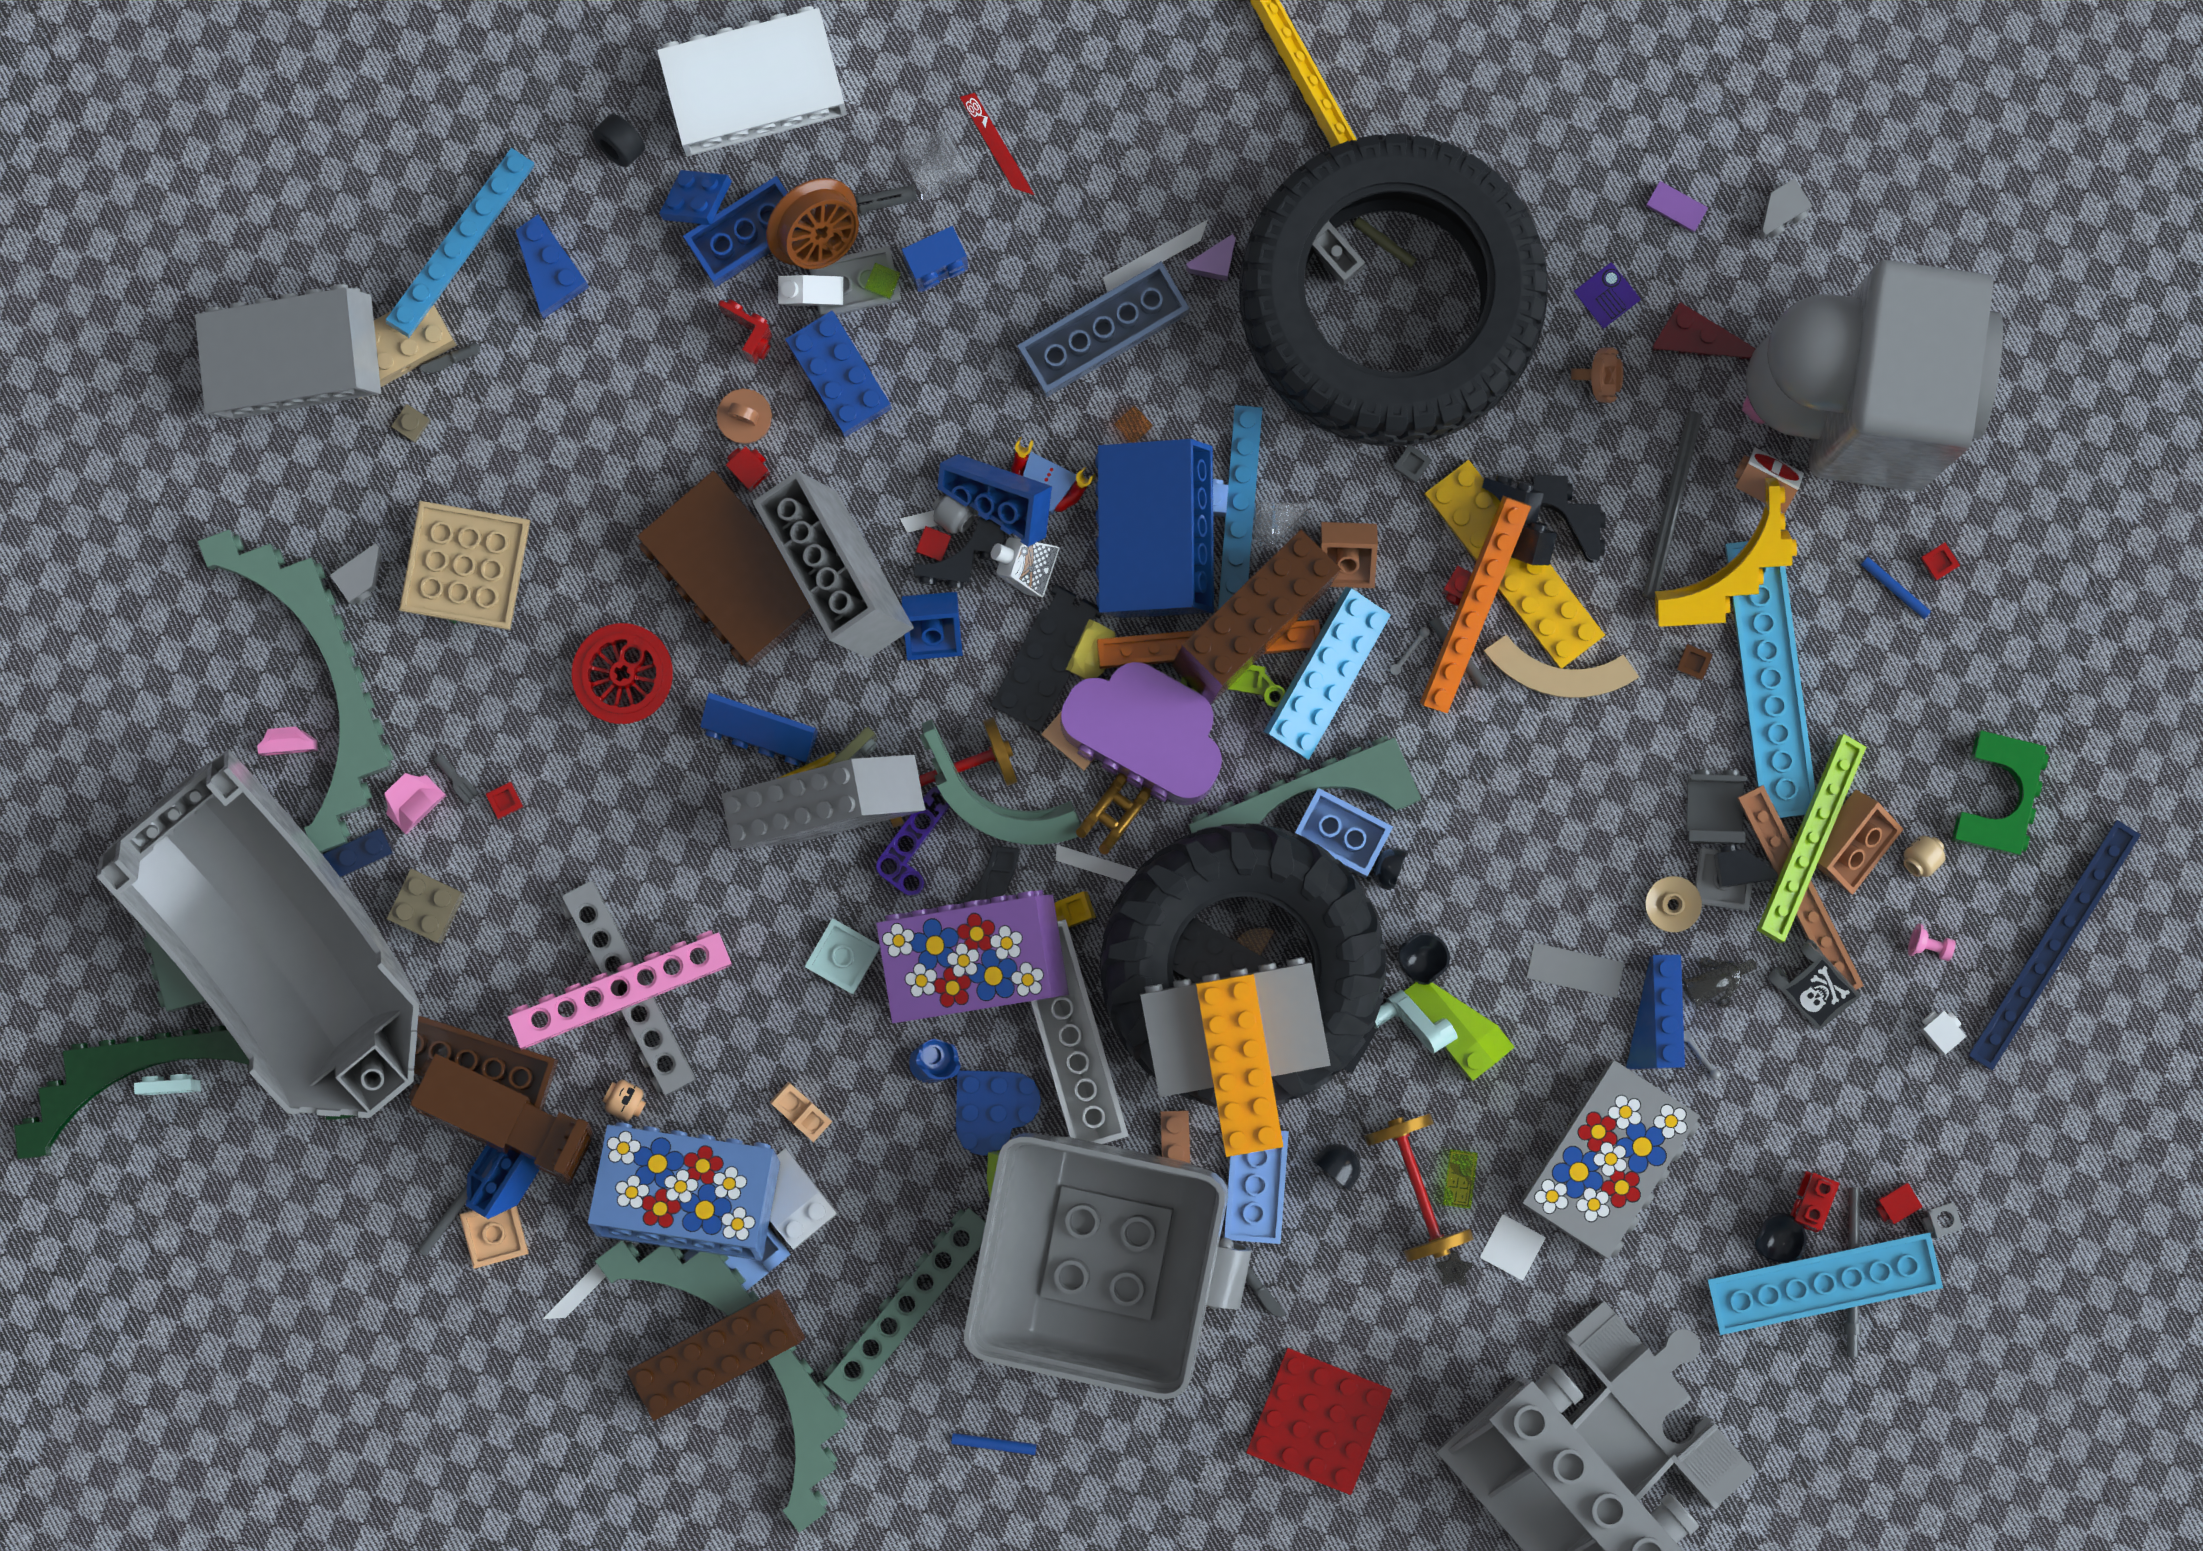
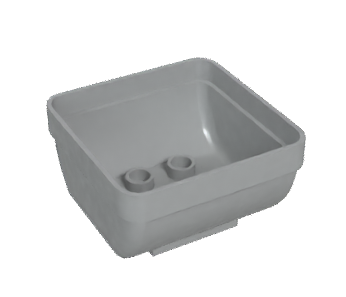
M1022 1133L1014 1136L1002 1146L998 1156L964 1330V1343L967 1349L978 1359L1003 1366L1155 1399H1170L1179 1396L1186 1390L1193 1377L1206 1306L1211 1309H1239L1241 1306L1252 1250L1247 1246L1232 1242L1229 1238L1220 1239L1228 1201V1188L1224 1180L1214 1172L1184 1161L1081 1139L1047 1136L1037 1133Z

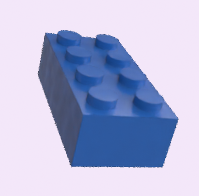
M777 176L717 213L711 225L700 224L683 235L686 244L715 288L771 252L766 238L768 221L776 205L788 193Z
M833 310L785 339L787 346L845 438L892 409L891 403Z

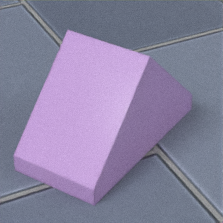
M1234 235L1228 236L1186 264L1187 272L1189 274L1227 281L1236 240Z

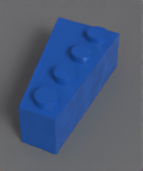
M960 454L940 463L937 489L965 507L970 506L979 512V516L985 520L991 519L1000 525V529L1007 534L1013 533L1027 547L1046 538L1052 486Z

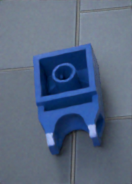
M953 225L902 249L903 259L918 292H924L933 288L940 281L949 277L954 278L963 274L968 269L967 255Z

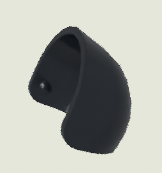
M1421 932L1415 934L1400 946L1398 959L1404 972L1413 981L1427 985L1447 970L1450 963V953L1446 944L1438 936L1428 932Z
M1332 1144L1324 1147L1312 1160L1348 1191L1355 1185L1361 1172V1164L1357 1154L1351 1148L1342 1144Z
M1779 1212L1768 1216L1759 1228L1755 1239V1248L1762 1256L1772 1261L1781 1263L1797 1261L1802 1257L1806 1248L1807 1236L1805 1229L1802 1225L1795 1222V1217Z

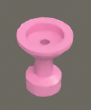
M1917 924L1910 937L1908 954L1914 956L1916 953H1922L1925 949L1938 952L1939 959L1950 961L1956 942L1949 938H1945L1943 942L1930 939L1923 924Z

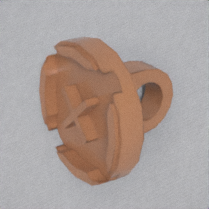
M1613 347L1600 348L1595 354L1592 369L1571 368V380H1591L1593 394L1597 401L1601 403L1614 402L1617 399L1615 393L1620 392L1623 383V363L1616 356L1619 352Z
M743 388L730 392L722 399L718 406L716 418L719 429L727 439L737 444L747 445L762 439L771 427L772 412L769 403L763 395L754 390Z

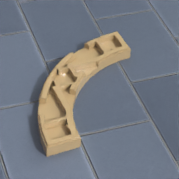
M1507 634L1483 651L1490 661L1508 677H1511L1526 688L1554 697L1587 698L1620 689L1639 678L1624 655L1594 668L1561 669L1541 663L1519 649Z

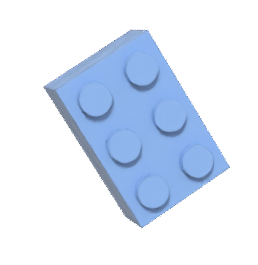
M1318 788L1295 833L1323 847L1335 859L1340 860L1348 870L1366 879L1393 826Z

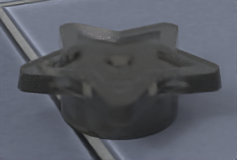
M1453 1251L1448 1261L1436 1263V1266L1443 1273L1442 1285L1446 1286L1456 1282L1466 1286L1465 1274L1472 1268L1473 1264L1461 1261L1457 1252ZM1453 1267L1457 1269L1456 1273L1452 1272Z

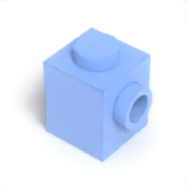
M1213 479V516L1226 517L1229 485L1223 484V480Z

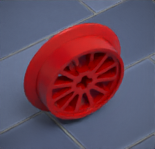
M617 623L594 631L583 641L575 654L571 677L575 694L588 712L609 723L629 724L649 717L664 703L672 685L673 667L665 645L655 634L638 625ZM617 643H627L622 647L619 655ZM612 645L617 660L616 663H613L602 653L608 646ZM633 648L640 651V659L636 663H628L625 659L626 652ZM649 653L653 658V663L642 666L645 663L646 654ZM600 656L611 666L610 670L592 666L596 657ZM625 668H628L627 673L630 677L619 681V676L616 674L617 671H623ZM656 668V678L654 679L637 676L638 673ZM592 671L609 674L608 678L591 682ZM612 682L610 687L601 696L596 695L594 687ZM635 682L651 683L654 686L651 692L647 694ZM633 686L645 699L635 704L630 687ZM618 687L615 704L608 705L604 703V700ZM623 689H626L631 704L629 707H619Z

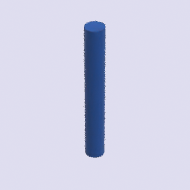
M1869 557L1861 563L1862 567L1920 617L1925 619L1930 614L1931 610Z
M957 1433L952 1434L951 1441L953 1445L1035 1455L1037 1445Z

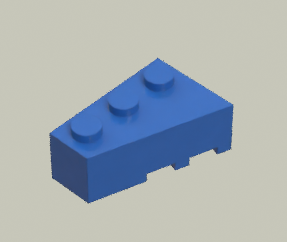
M539 214L516 229L542 317L545 319L588 289L589 286Z

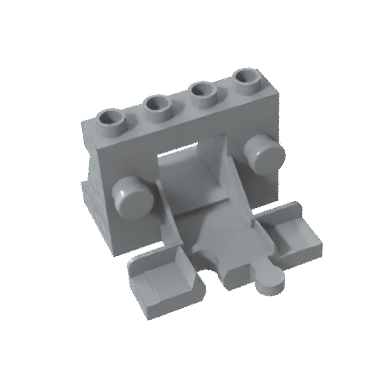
M1601 1301L1561 1337L1564 1343L1603 1385L1569 1417L1565 1418L1561 1413L1572 1403L1576 1405L1583 1398V1394L1563 1370L1555 1363H1552L1544 1370L1545 1374L1535 1383L1532 1380L1517 1376L1435 1450L1523 1551H1683L1677 1543L1687 1534H1693L1699 1528V1525L1672 1494L1668 1493L1660 1500L1661 1504L1649 1513L1639 1502L1673 1464L1714 1510H1717L1729 1495L1756 1472L1722 1434L1718 1426L1707 1416H1704L1695 1424L1688 1438L1681 1442H1671L1663 1433L1662 1425L1665 1417L1673 1410L1681 1409L1691 1400L1689 1394L1670 1373L1681 1363L1691 1362L1698 1356L1700 1340L1697 1335L1690 1330L1677 1329L1666 1338L1665 1346L1652 1354L1650 1349L1635 1336L1605 1301Z

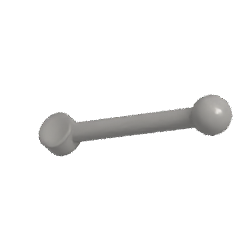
M1422 627L1419 630V636L1398 663L1391 666L1390 672L1392 675L1400 674L1402 665L1423 638H1427L1430 635L1429 628Z
M1684 1031V1042L1689 1044L1709 1070L1711 1079H1719L1721 1076L1720 1071L1713 1068L1691 1039L1692 1034L1689 1031Z

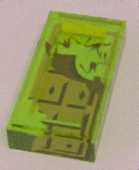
M1449 1150L1442 1205L1471 1209L1478 1153Z

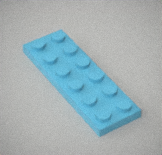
M1345 587L1263 732L1301 757L1309 760L1391 615L1352 588Z

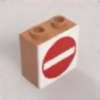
M1754 447L1749 457L1744 455L1734 475V477L1738 478L1735 488L1765 503V478L1776 477L1780 486L1785 488V503H1781V512L1785 514L1800 487L1804 473Z

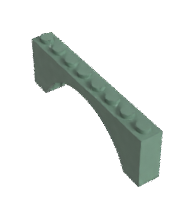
M1387 736L1372 741L1373 747L1364 751L1360 746L1346 752L1347 758L1338 762L1336 757L1320 764L1322 768L1317 771L1311 772L1310 768L1296 773V779L1286 783L1284 779L1269 785L1270 790L1260 794L1259 790L1243 796L1245 801L1234 805L1233 801L1217 807L1219 812L1208 816L1207 812L1191 818L1193 823L1189 824L1188 827L1191 833H1195L1198 830L1218 827L1224 824H1260L1269 813L1285 801L1318 788L1347 789L1364 793L1384 803L1394 812L1421 801V797L1395 737L1389 740Z

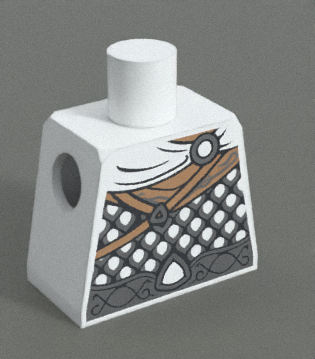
M1010 537L1007 539L1005 546L999 543L995 544L991 551V558L999 561L996 571L997 575L1026 595L1044 597L1060 547L1038 542L1027 547L1020 542L1021 539Z

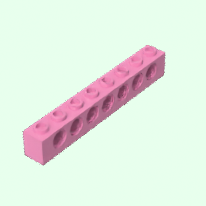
M712 930L696 936L698 940L688 945L686 941L679 942L670 947L671 952L660 955L659 951L644 957L645 962L636 966H634L633 962L624 964L617 968L618 973L611 976H608L607 972L591 978V984L582 987L580 983L565 988L566 994L556 998L554 993L538 999L539 1004L529 1008L525 1004L511 1010L513 1015L508 1016L520 1049H526L732 966L720 933L713 934ZM694 950H702L706 954V960L702 964H694L690 960V954ZM669 960H675L679 963L680 970L674 975H669L663 969L664 964ZM642 971H650L654 976L653 982L646 986L641 985L637 980L638 974ZM617 981L624 982L627 985L626 993L622 996L614 995L611 992L613 983ZM589 992H597L601 996V1001L597 1006L591 1007L585 1003V996ZM564 1002L574 1005L575 1010L570 1017H562L558 1013L559 1006ZM537 1013H544L548 1017L547 1024L542 1028H537L532 1024V1018Z

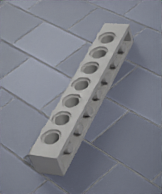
M592 880L562 896L564 903L560 905L568 919L573 917L577 928L573 930L581 944L586 942L590 950L586 955L594 969L599 967L601 973L607 972L608 976L618 973V971L611 973L607 969V962L612 957H618L621 960V966L633 962L634 966L637 965L598 888ZM591 907L595 910V919L590 923H585L581 919V913L585 908ZM600 932H605L608 935L607 945L602 948L596 947L594 937ZM640 972L637 980L641 985L646 986L647 983ZM617 981L613 983L611 992L616 996H621L620 986L624 982ZM654 997L616 1012L619 1018L625 1017L629 1027L625 1028V1031L632 1043L637 1041L642 1052L638 1053V1056L644 1067L650 1066L655 1076L651 1078V1081L658 1093L663 1091L664 1095L668 1096L697 1081ZM642 1006L647 1010V1017L643 1022H636L632 1016L635 1008ZM652 1031H656L660 1036V1042L655 1047H649L645 1042L646 1035ZM664 1056H669L673 1061V1067L668 1072H662L658 1067L659 1060Z

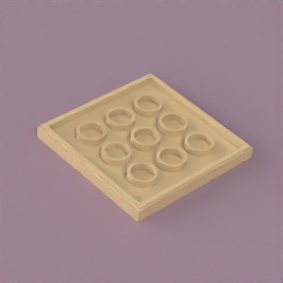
M419 501L399 611L511 630L531 521Z

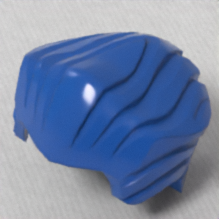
M931 1039L923 1043L911 1053L909 1059V1066L913 1076L917 1080L922 1081V1083L928 1082V1084L938 1083L954 1077L961 1067L956 1047L939 1039Z

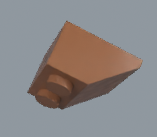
M1321 522L1320 548L1341 568L1330 587L1375 588L1378 548L1377 524Z

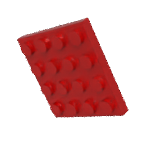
M1287 1347L1246 1453L1352 1495L1392 1389Z

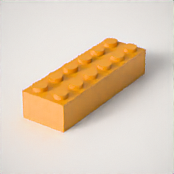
M1254 974L1196 983L1226 1157L1284 1147Z

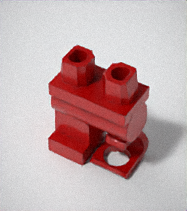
M1805 1171L1796 1195L1803 1198L1802 1200L1796 1199L1790 1214L1795 1217V1222L1807 1230L1813 1232L1822 1231L1840 1183L1816 1173Z

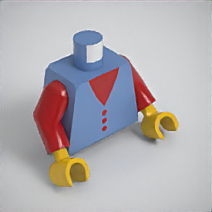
M1019 437L1015 444L1016 453L1011 472L1052 486L1050 515H1053L1055 511L1063 512L1078 503L1087 486L1095 480V473L1090 479H1086L1083 472L1087 467H1083L1076 475L1033 452L1030 453L1034 445L1033 440L1030 441L1029 447L1025 448L1020 444L1022 437Z

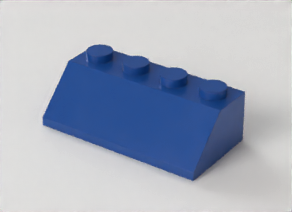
M710 692L707 696L700 725L703 730H706L705 736L716 740H721L722 736L733 739L731 744L743 749H747L748 745L759 748V754L774 758L775 754L785 757L784 762L800 767L801 763H809L818 736V731L815 727Z

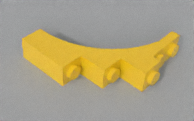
M1776 477L1765 478V507L1762 517L1748 543L1732 561L1715 574L1692 585L1673 590L1655 591V618L1659 627L1726 623V613H1730L1729 596L1759 594V585L1764 583L1763 569L1760 567L1792 566V556H1797L1796 539L1791 538L1789 531L1785 530V514L1781 513V503H1785V488L1780 486Z

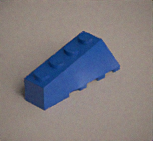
M1681 954L1652 955L1649 957L1636 1017L1637 1020L1626 1064L1627 1069L1685 1067Z

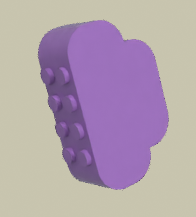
M1140 662L1125 664L1113 673L1109 681L1102 678H1088L1074 686L1064 702L1060 720L1061 730L1065 739L1071 745L1078 748L1077 754L1089 761H1092L1094 758L1102 762V768L1114 775L1117 772L1126 775V781L1141 789L1142 785L1151 789V795L1162 802L1168 799L1179 805H1193L1203 800L1216 782L1221 769L1222 757L1217 744L1209 738L1213 725V710L1210 703L1198 692L1155 668Z

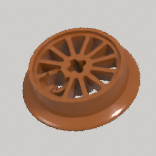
M831 178L813 179L796 186L779 201L769 218L766 238L772 254L786 264L805 269L824 268L841 259L852 247L858 234L859 220L855 196L846 184Z

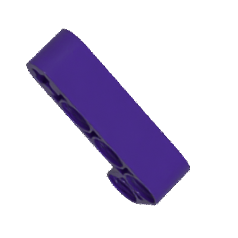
M937 786L930 789L923 798L924 806L927 804L930 809L935 803L933 795H941ZM947 802L945 805L939 803L934 811L939 813L937 817H934L927 809L911 814L878 858L876 863L878 874L909 897L921 894L925 882L920 873L908 864L950 809V805ZM919 815H927L930 818L931 822L928 828L918 829L915 826V820ZM904 837H909L914 841L913 848L908 852H903L898 848L899 841ZM890 859L897 863V869L893 874L882 872L881 866L885 860ZM915 876L919 879V887L916 890L908 891L904 888V881L907 877Z

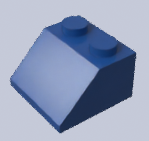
M957 592L902 596V607L914 627L904 634L907 660L963 656Z

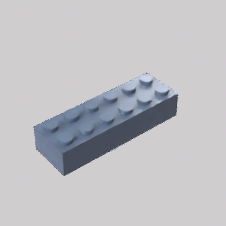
M1162 261L1020 343L1017 345L1023 361L1047 398L1189 315L1190 308Z

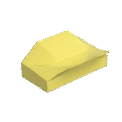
M1089 619L1066 670L1084 680L1100 676L1105 668H1099L1097 639L1115 638V632Z

